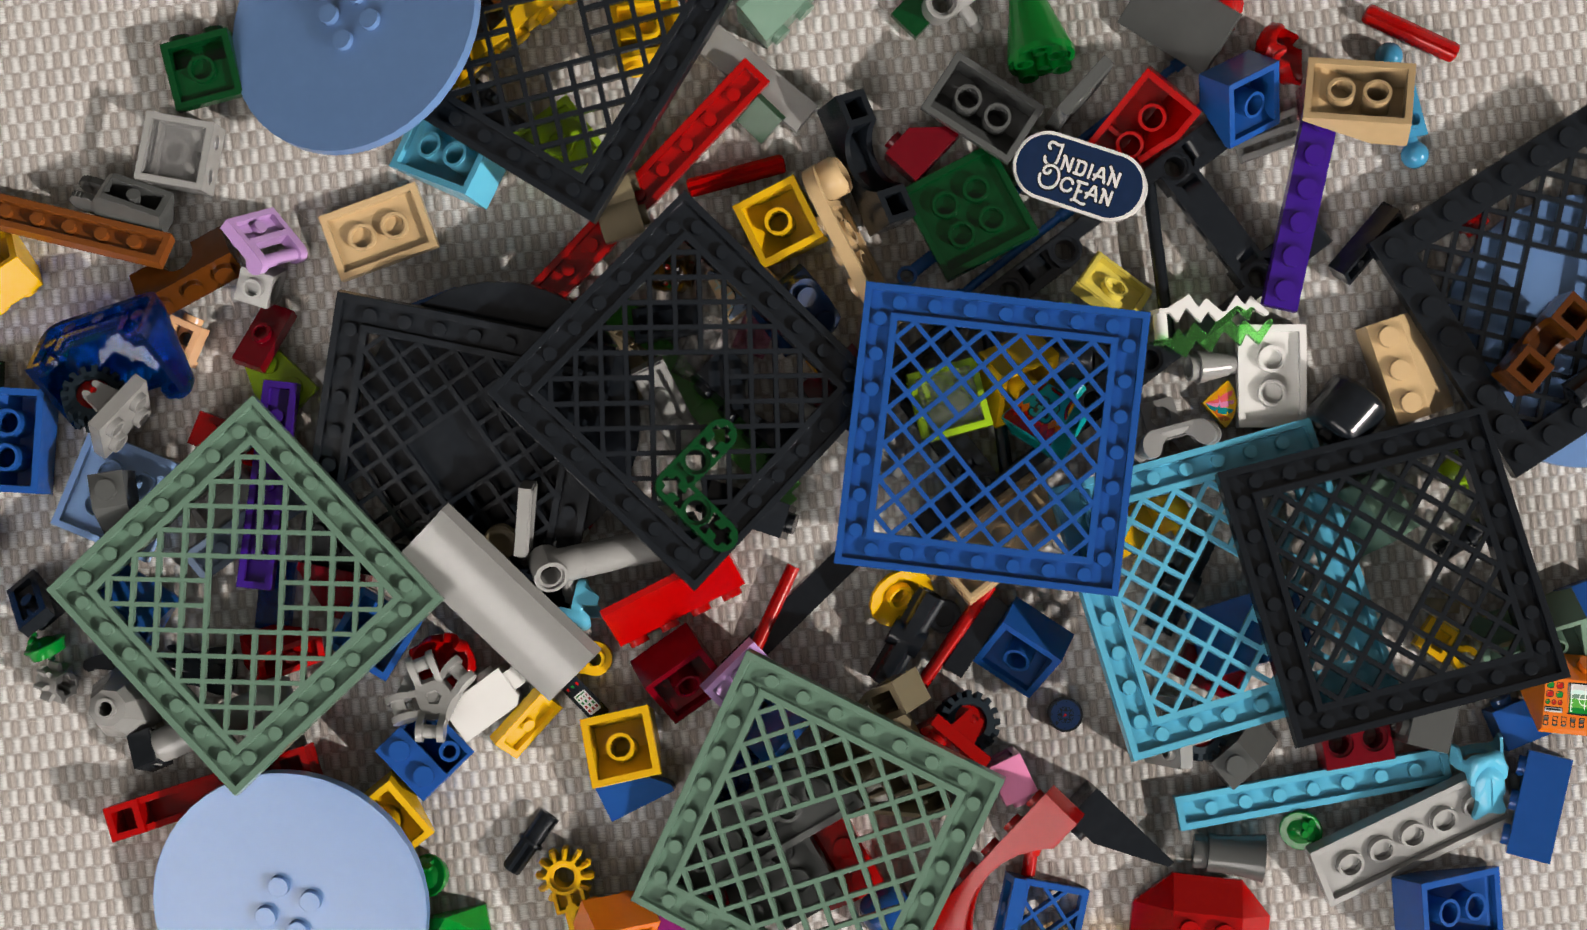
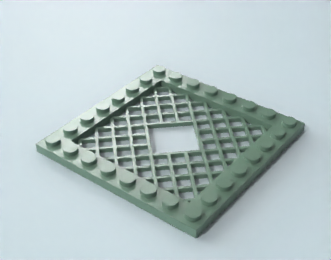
M253 395L46 589L234 796L242 793L445 600L438 590L266 406ZM253 447L259 455L246 453ZM242 460H259V479H241ZM266 462L283 480H265ZM234 465V479H219ZM216 484H234L233 504L215 503ZM241 485H258L257 504H240ZM265 485H283L282 505H264ZM290 488L306 505H289ZM209 489L208 503H194ZM190 508L208 509L207 528H189ZM215 509H232V529L214 528ZM239 509L257 510L256 529H239ZM264 510H282L281 530L263 529ZM289 510L307 511L306 530H288ZM183 513L182 528L168 527ZM313 513L330 531H313ZM164 533H182L181 553L164 552ZM189 533H207L206 553H188ZM214 534H231L230 554L213 553ZM238 534L256 535L255 554H238ZM263 535H281L280 555L262 554ZM288 535L306 536L305 555H287ZM312 536H330V556H312ZM157 538L156 552H142ZM337 538L354 556H336ZM139 557H156L155 577H138ZM163 557L181 558L180 578L162 577ZM188 558H205V578H187ZM213 559L280 560L277 630L210 628ZM287 560L305 561L304 580H286ZM311 561H329V581H311ZM336 561L354 562V582L335 581ZM131 562L130 576H117ZM361 564L378 582H360ZM113 581L130 582L129 601H112ZM137 582H155L154 602H137ZM162 582L180 583L179 603L161 602ZM187 583H204V603H186ZM286 585L304 586L303 605H285ZM310 586H328V606H310ZM335 586L353 587V607L334 606ZM104 587H105V596H104L103 593L101 592V590H102ZM360 587H378L377 607H359ZM386 590L393 598L384 605ZM114 606H129L128 621ZM136 607H154L153 627H135ZM161 607L178 608V628L160 627ZM186 608H203L202 628H185ZM285 610L303 611L302 631L284 630ZM309 611H327V631H309ZM334 611L352 612V632L333 631ZM359 612H377L358 630ZM138 632H153L152 647ZM160 632L177 633L176 653L159 652ZM184 633H202L201 653H184ZM209 633L227 634L226 654L208 653ZM234 634H252L251 654H233ZM259 635H277L276 655H258ZM284 635L301 636V656L283 655ZM308 636H326V656H308ZM333 636L351 637L332 655ZM162 658H176V672ZM183 658H201L200 678H182ZM208 659H226L225 679H207ZM233 659L251 660L250 680L232 679ZM258 660H276L275 680H257ZM282 660L300 661V681L282 680ZM307 661H325L307 678ZM185 683L200 684L199 698ZM207 684H225L224 704H206ZM232 684L250 685L249 705L231 704ZM257 685H274V705H256ZM281 686H299L281 703ZM209 709H224L223 724ZM231 710H248V730H230ZM255 710L273 711L255 728ZM233 735L247 736L239 743Z
M748 649L630 901L686 930H769L763 926L776 923L778 930H785L782 920L798 915L804 930H811L805 913L823 908L829 926L816 930H838L851 925H855L856 930H863L861 922L877 917L882 930H889L884 915L899 910L901 912L892 930H933L1006 777L752 649ZM765 699L774 703V705L761 709ZM778 709L785 728L767 733L761 715ZM785 709L806 719V721L790 725ZM756 719L761 736L746 740ZM810 725L816 744L799 749L793 731ZM817 725L838 735V737L822 741ZM787 733L793 752L776 757L770 738ZM763 741L769 760L753 765L746 746ZM849 741L871 753L854 758ZM842 742L848 760L831 765L825 747ZM819 750L825 768L807 773L801 755ZM741 751L746 767L731 772ZM795 757L801 776L784 781L778 762ZM881 757L903 769L887 774ZM874 758L880 776L863 782L857 763ZM772 765L778 783L761 788L755 770ZM851 766L857 784L839 789L833 771ZM749 773L755 791L738 796L732 778ZM827 773L833 792L816 797L810 779ZM907 774L913 792L895 798L889 780ZM913 774L935 785L919 790ZM804 781L810 799L792 804L786 786ZM883 782L889 800L871 805L865 787ZM727 783L731 799L717 803L724 785ZM780 789L786 807L769 812L763 794ZM859 790L865 808L848 813L842 795ZM946 790L957 795L952 807ZM939 791L945 809L927 814L921 796ZM757 796L763 815L746 820L740 802ZM836 797L859 863L794 883L772 818ZM915 798L921 817L904 822L898 804ZM734 804L740 822L723 827L717 809ZM891 806L897 824L880 830L874 811ZM712 814L717 829L702 834ZM868 814L874 832L856 837L850 819ZM947 815L936 838L930 820ZM765 820L771 838L755 843L749 825ZM924 822L930 841L912 846L906 828ZM742 828L748 846L732 851L726 833ZM900 830L906 848L888 853L882 835ZM719 835L725 853L709 858L703 840ZM876 838L882 856L865 861L859 843ZM774 844L780 862L763 867L757 849ZM697 845L702 861L687 865ZM932 847L922 869H920L915 852ZM751 851L757 869L740 874L734 856ZM908 854L915 872L897 878L891 859ZM728 859L734 877L717 882L711 864ZM885 862L891 880L873 885L867 867ZM705 866L711 884L694 889L688 871ZM782 868L788 886L771 891L765 873ZM861 869L867 887L850 892L844 874ZM759 875L765 893L748 898L742 880ZM682 876H683L685 885L679 883ZM838 877L844 895L826 900L820 882ZM916 879L905 901L900 883ZM736 883L742 900L725 905L720 887ZM814 884L820 902L803 907L797 889ZM893 886L899 904L882 909L876 891ZM713 890L717 902L701 893ZM791 891L797 909L780 914L774 897ZM870 893L876 911L858 916L852 898ZM768 899L774 917L757 922L751 904ZM846 901L852 919L835 924L829 906ZM744 906L748 918L733 910Z

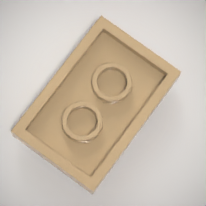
M415 181L318 217L342 282L350 281L440 248L420 190Z

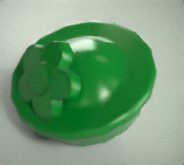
M34 632L27 642L24 655L29 657L34 663L47 658L48 660H55L54 655L66 648L65 634L43 636L38 639V632Z
M1296 810L1282 818L1279 824V833L1281 839L1288 846L1298 850H1305V846L1322 839L1323 828L1320 821L1312 813Z
M430 853L423 854L419 859L426 876L429 897L436 896L448 883L449 870L441 858Z

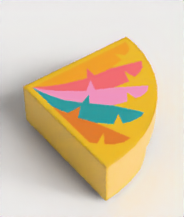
M1228 380L1223 382L1200 403L1223 429L1232 421L1237 407L1236 394Z

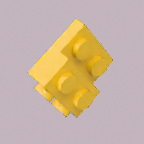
M634 0L638 17L656 12L654 0ZM659 0L662 11L678 7V0ZM628 2L610 6L614 23L632 19ZM679 14L663 17L667 34ZM658 19L640 23L643 41L662 36ZM634 25L616 30L619 47L638 43ZM661 44L645 48L648 63L651 62ZM639 49L621 54L625 71L643 67ZM643 74L632 76L631 78L641 77Z

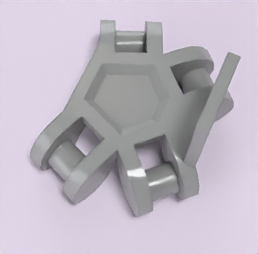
M1172 397L1143 403L1140 405V412L1146 434L1136 438L1134 463L1137 465L1163 458L1169 441H1172L1180 452L1207 445H1215L1221 439V430L1215 422L1203 418L1180 422ZM1162 407L1169 412L1170 420L1166 427L1160 428L1152 423L1150 415L1153 409Z
M430 649L424 652L425 656L414 660L412 657L404 659L408 671L397 693L386 697L384 701L386 706L392 709L394 717L391 718L393 726H402L416 721L415 742H424L426 738L436 739L437 743H445L448 722L463 692L474 682L477 675L472 670L467 671L461 665L463 660L458 655L452 657L440 671L433 651ZM430 668L433 677L421 681L418 672ZM451 675L457 680L454 687L447 681ZM412 701L416 711L408 712L405 705L406 702ZM426 720H438L437 725L426 724Z

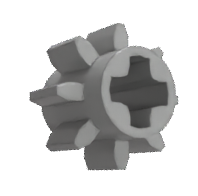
M49 660L48 666L37 669L38 674L33 688L43 691L40 695L41 700L65 704L66 698L77 694L78 680L81 677L71 673L74 668L73 664Z

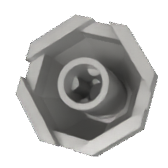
M117 667L93 685L89 715L106 736L127 739L126 736L145 728H152L162 721V716Z

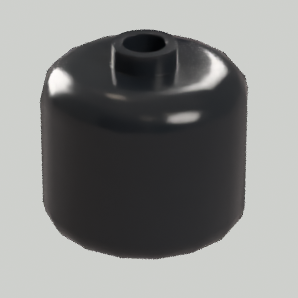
M1343 374L1333 375L1306 410L1307 418L1312 421L1313 427L1318 430L1316 435L1328 445L1372 434L1386 415L1385 404L1375 393L1353 378Z

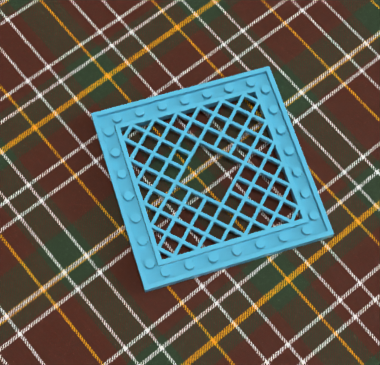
M1309 418L1133 466L1129 504L1136 503L1130 517L1127 516L1125 537L1131 526L1143 531L1148 536L1140 550L1124 542V549L1137 557L1129 571L1121 568V575L1126 578L1119 590L1118 597L1078 592L1131 762L1286 717L1274 675L1270 679L1255 670L1262 655L1264 654L1268 657L1263 640L1259 645L1244 636L1252 620L1258 623L1253 604L1239 632H1236L1178 598L1208 541L1238 557L1237 550L1233 547L1235 544L1233 536H1231L1227 544L1211 535L1218 520L1229 525L1227 516L1222 514L1224 510L1222 501L1217 510L1201 502L1207 487L1219 492L1217 483L1213 482L1216 481L1215 474L1320 447L1312 421ZM1095 476L1081 483V486L1091 498ZM1071 482L1061 486L1053 487L1051 489L1054 491L1056 495H1059L1062 491H1064L1073 483ZM1332 482L1317 485L1331 494L1334 490ZM1202 484L1195 498L1181 491ZM1077 488L1061 499L1072 515L1088 504ZM1306 488L1295 491L1298 501ZM1311 490L1304 506L1320 515L1328 499ZM1169 494L1163 507L1148 500ZM1175 495L1192 504L1185 519L1168 511ZM1277 500L1270 513L1272 516H1277L1283 501ZM1333 503L1325 518L1342 527L1345 520L1341 508ZM1057 504L1052 506L1057 526L1059 527L1068 520V517ZM1142 505L1159 513L1152 528L1135 520ZM1197 508L1213 516L1206 532L1189 523ZM1091 509L1077 519L1087 534ZM1299 512L1291 527L1308 536L1309 534L1301 531L1298 527L1304 518L1308 533L1310 534L1316 520ZM1164 516L1181 525L1173 541L1157 532ZM1070 524L1060 532L1062 542L1068 551L1084 539L1073 524ZM1322 524L1314 540L1330 549L1338 533ZM1186 529L1202 537L1195 553L1178 544ZM1288 533L1280 548L1297 557L1296 554L1287 550L1294 535ZM1343 537L1336 553L1352 561L1356 555L1352 541ZM1153 538L1169 546L1162 562L1146 554ZM1087 544L1073 555L1085 556ZM1310 545L1302 561L1319 570V567L1309 561L1315 551L1320 567L1327 554ZM1175 550L1191 558L1184 574L1168 566ZM1278 555L1281 563L1283 557ZM1332 558L1324 574L1341 582L1349 567ZM1142 559L1159 568L1151 584L1134 575ZM1358 563L1346 586L1371 600ZM1299 567L1293 580L1290 582L1307 592L1308 588L1299 584L1305 571ZM1164 571L1181 580L1173 596L1156 587ZM1320 580L1312 595L1329 604L1330 601L1320 595L1326 585L1331 600L1337 588ZM1130 581L1148 589L1140 605L1123 596ZM1289 589L1290 596L1292 597L1294 592ZM1342 592L1334 608L1351 617L1359 601ZM1153 593L1169 601L1162 617L1145 609ZM1310 601L1301 617L1317 626L1319 622L1310 618L1316 604ZM1122 603L1136 611L1130 625H1128ZM1175 605L1191 614L1184 629L1167 621ZM1364 605L1356 621L1373 630L1378 618L1375 610ZM1142 614L1158 623L1151 639L1134 631ZM1331 614L1323 630L1339 639L1341 634L1332 630V627L1337 619L1342 633L1347 622ZM1197 617L1213 626L1206 642L1189 633ZM1299 623L1300 630L1302 633L1305 626ZM1353 626L1345 643L1362 651L1369 635ZM1163 627L1180 635L1173 651L1156 643ZM1380 629L1379 634L1383 636L1382 630ZM1218 630L1235 638L1228 654L1211 646ZM1320 636L1315 648L1312 647L1311 651L1328 660L1329 655L1321 651L1326 639ZM1132 637L1147 645L1140 660ZM1185 639L1202 647L1194 664L1178 655ZM1375 639L1367 655L1384 664L1389 651L1385 644ZM1240 642L1257 650L1250 666L1233 658ZM1152 648L1169 657L1161 673L1145 665ZM1342 648L1337 660L1335 659L1333 664L1350 673L1358 657ZM1208 651L1224 660L1216 676L1200 668ZM1348 653L1351 661L1343 663ZM1309 658L1311 666L1313 667L1315 661ZM1174 661L1191 669L1183 686L1167 677ZM1363 661L1355 677L1372 686L1380 670ZM1391 663L1389 668L1395 671L1393 663ZM1229 664L1246 672L1239 688L1222 680ZM1322 669L1313 672L1315 680H1317ZM1329 670L1321 686L1338 695L1346 679ZM1143 671L1158 679L1151 694ZM1196 673L1213 682L1205 698L1189 690ZM1385 674L1378 689L1397 685L1399 681ZM1251 676L1268 684L1244 692ZM1163 682L1180 691L1172 708L1155 699ZM1351 683L1344 698L1363 694L1367 691ZM1218 686L1235 694L1211 701ZM1320 693L1323 704L1334 701ZM1185 695L1201 703L1200 705L1178 711ZM1154 706L1169 714L1157 717Z

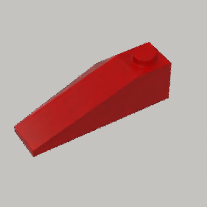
M1150 65L1088 142L1127 154L1141 164L1167 146L1178 141L1202 113V110L1177 86Z

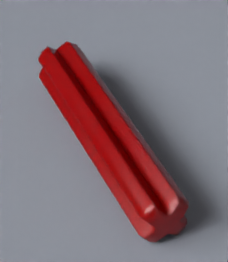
M1370 4L1362 16L1364 24L1447 62L1453 61L1459 52L1460 45L1376 5Z
M777 154L688 178L686 185L689 195L697 197L783 174L786 172V165L783 156Z

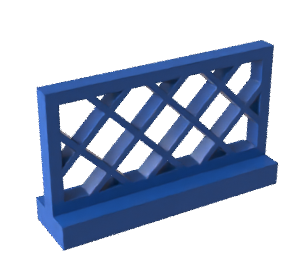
M1005 871L993 930H1021V926L1032 918L1040 930H1057L1063 925H1066L1068 930H1082L1090 890L1084 887L1026 877L1019 873ZM1030 886L1042 888L1048 897L1047 900L1034 909L1031 908L1027 901ZM1049 889H1050V890H1055V891H1058V892L1055 893L1054 895H1052L1051 892L1049 891ZM1067 893L1078 895L1076 908L1065 915L1056 901ZM1050 905H1053L1061 919L1045 929L1036 915ZM1025 907H1026L1028 913H1026V914L1024 915V911H1025Z

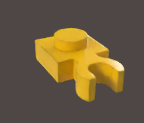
M1428 615L1420 629L1429 634L1437 618ZM1442 622L1435 638L1451 647L1458 632ZM1415 635L1410 644L1420 650L1425 639ZM1431 643L1426 654L1437 662L1442 663L1447 652ZM1459 645L1457 649L1460 653L1467 652L1474 657L1477 653L1475 648L1468 645ZM1453 656L1450 662L1452 667L1455 669L1467 667Z

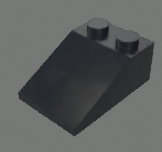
M1086 780L1069 798L1085 814L1071 830L1080 841L1087 837L1093 844L1167 867L1174 863L1090 781Z

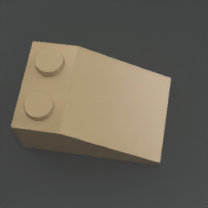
M1308 57L1302 121L1370 144L1407 146L1412 126L1416 63Z

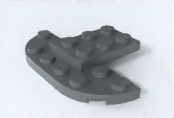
M799 767L781 771L784 781L801 776ZM806 767L807 773L821 769L816 767ZM827 773L810 779L816 797L833 792ZM834 773L839 789L852 786L847 780ZM775 774L759 782L761 788L778 783ZM804 781L786 786L792 804L810 799ZM754 787L747 789L738 796L755 791ZM780 789L763 794L769 812L786 807ZM858 790L842 795L848 813L864 806L863 799ZM757 796L740 802L746 820L763 815ZM836 797L772 818L794 883L834 871L813 835L843 818ZM734 804L717 809L723 827L740 822ZM712 814L702 834L717 829ZM765 820L749 825L755 843L771 838ZM742 828L726 833L732 851L748 846ZM719 835L703 840L709 858L725 853ZM774 844L757 849L763 867L780 862ZM697 845L687 865L702 861ZM751 851L734 856L740 874L757 869ZM728 859L711 864L717 882L734 877ZM705 866L688 871L694 889L711 884ZM782 868L765 873L771 891L788 886ZM759 875L755 876L756 880H758L761 887L763 888ZM682 876L681 879H680V882H681V884L685 885V882H684V879H683V876ZM838 877L820 882L826 900L844 895ZM814 884L797 889L803 907L820 902ZM713 890L701 894L704 896H708L709 894L713 893ZM791 891L774 897L780 914L797 909ZM823 908L805 913L806 917H810ZM798 915L782 920L787 930L801 922Z

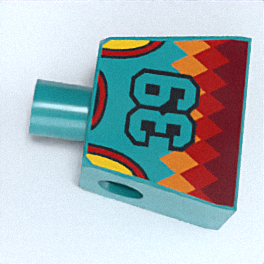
M1070 376L1065 384L1071 389L1080 381ZM1048 382L1037 389L1049 405L1065 393L1062 388L1057 389ZM1084 385L1073 393L1074 396L1079 399L1086 391V387ZM1033 393L1017 405L1029 421L1045 409ZM1069 397L1053 409L1065 425L1081 413ZM1012 407L1002 415L1001 418L1011 434L1035 449L1041 445ZM1049 413L1033 425L1045 441L1061 429ZM1085 417L1069 428L1075 438L1086 422ZM1063 433L1050 443L1049 446L1062 460L1073 443ZM1045 448L1040 451L1050 459L1054 460Z

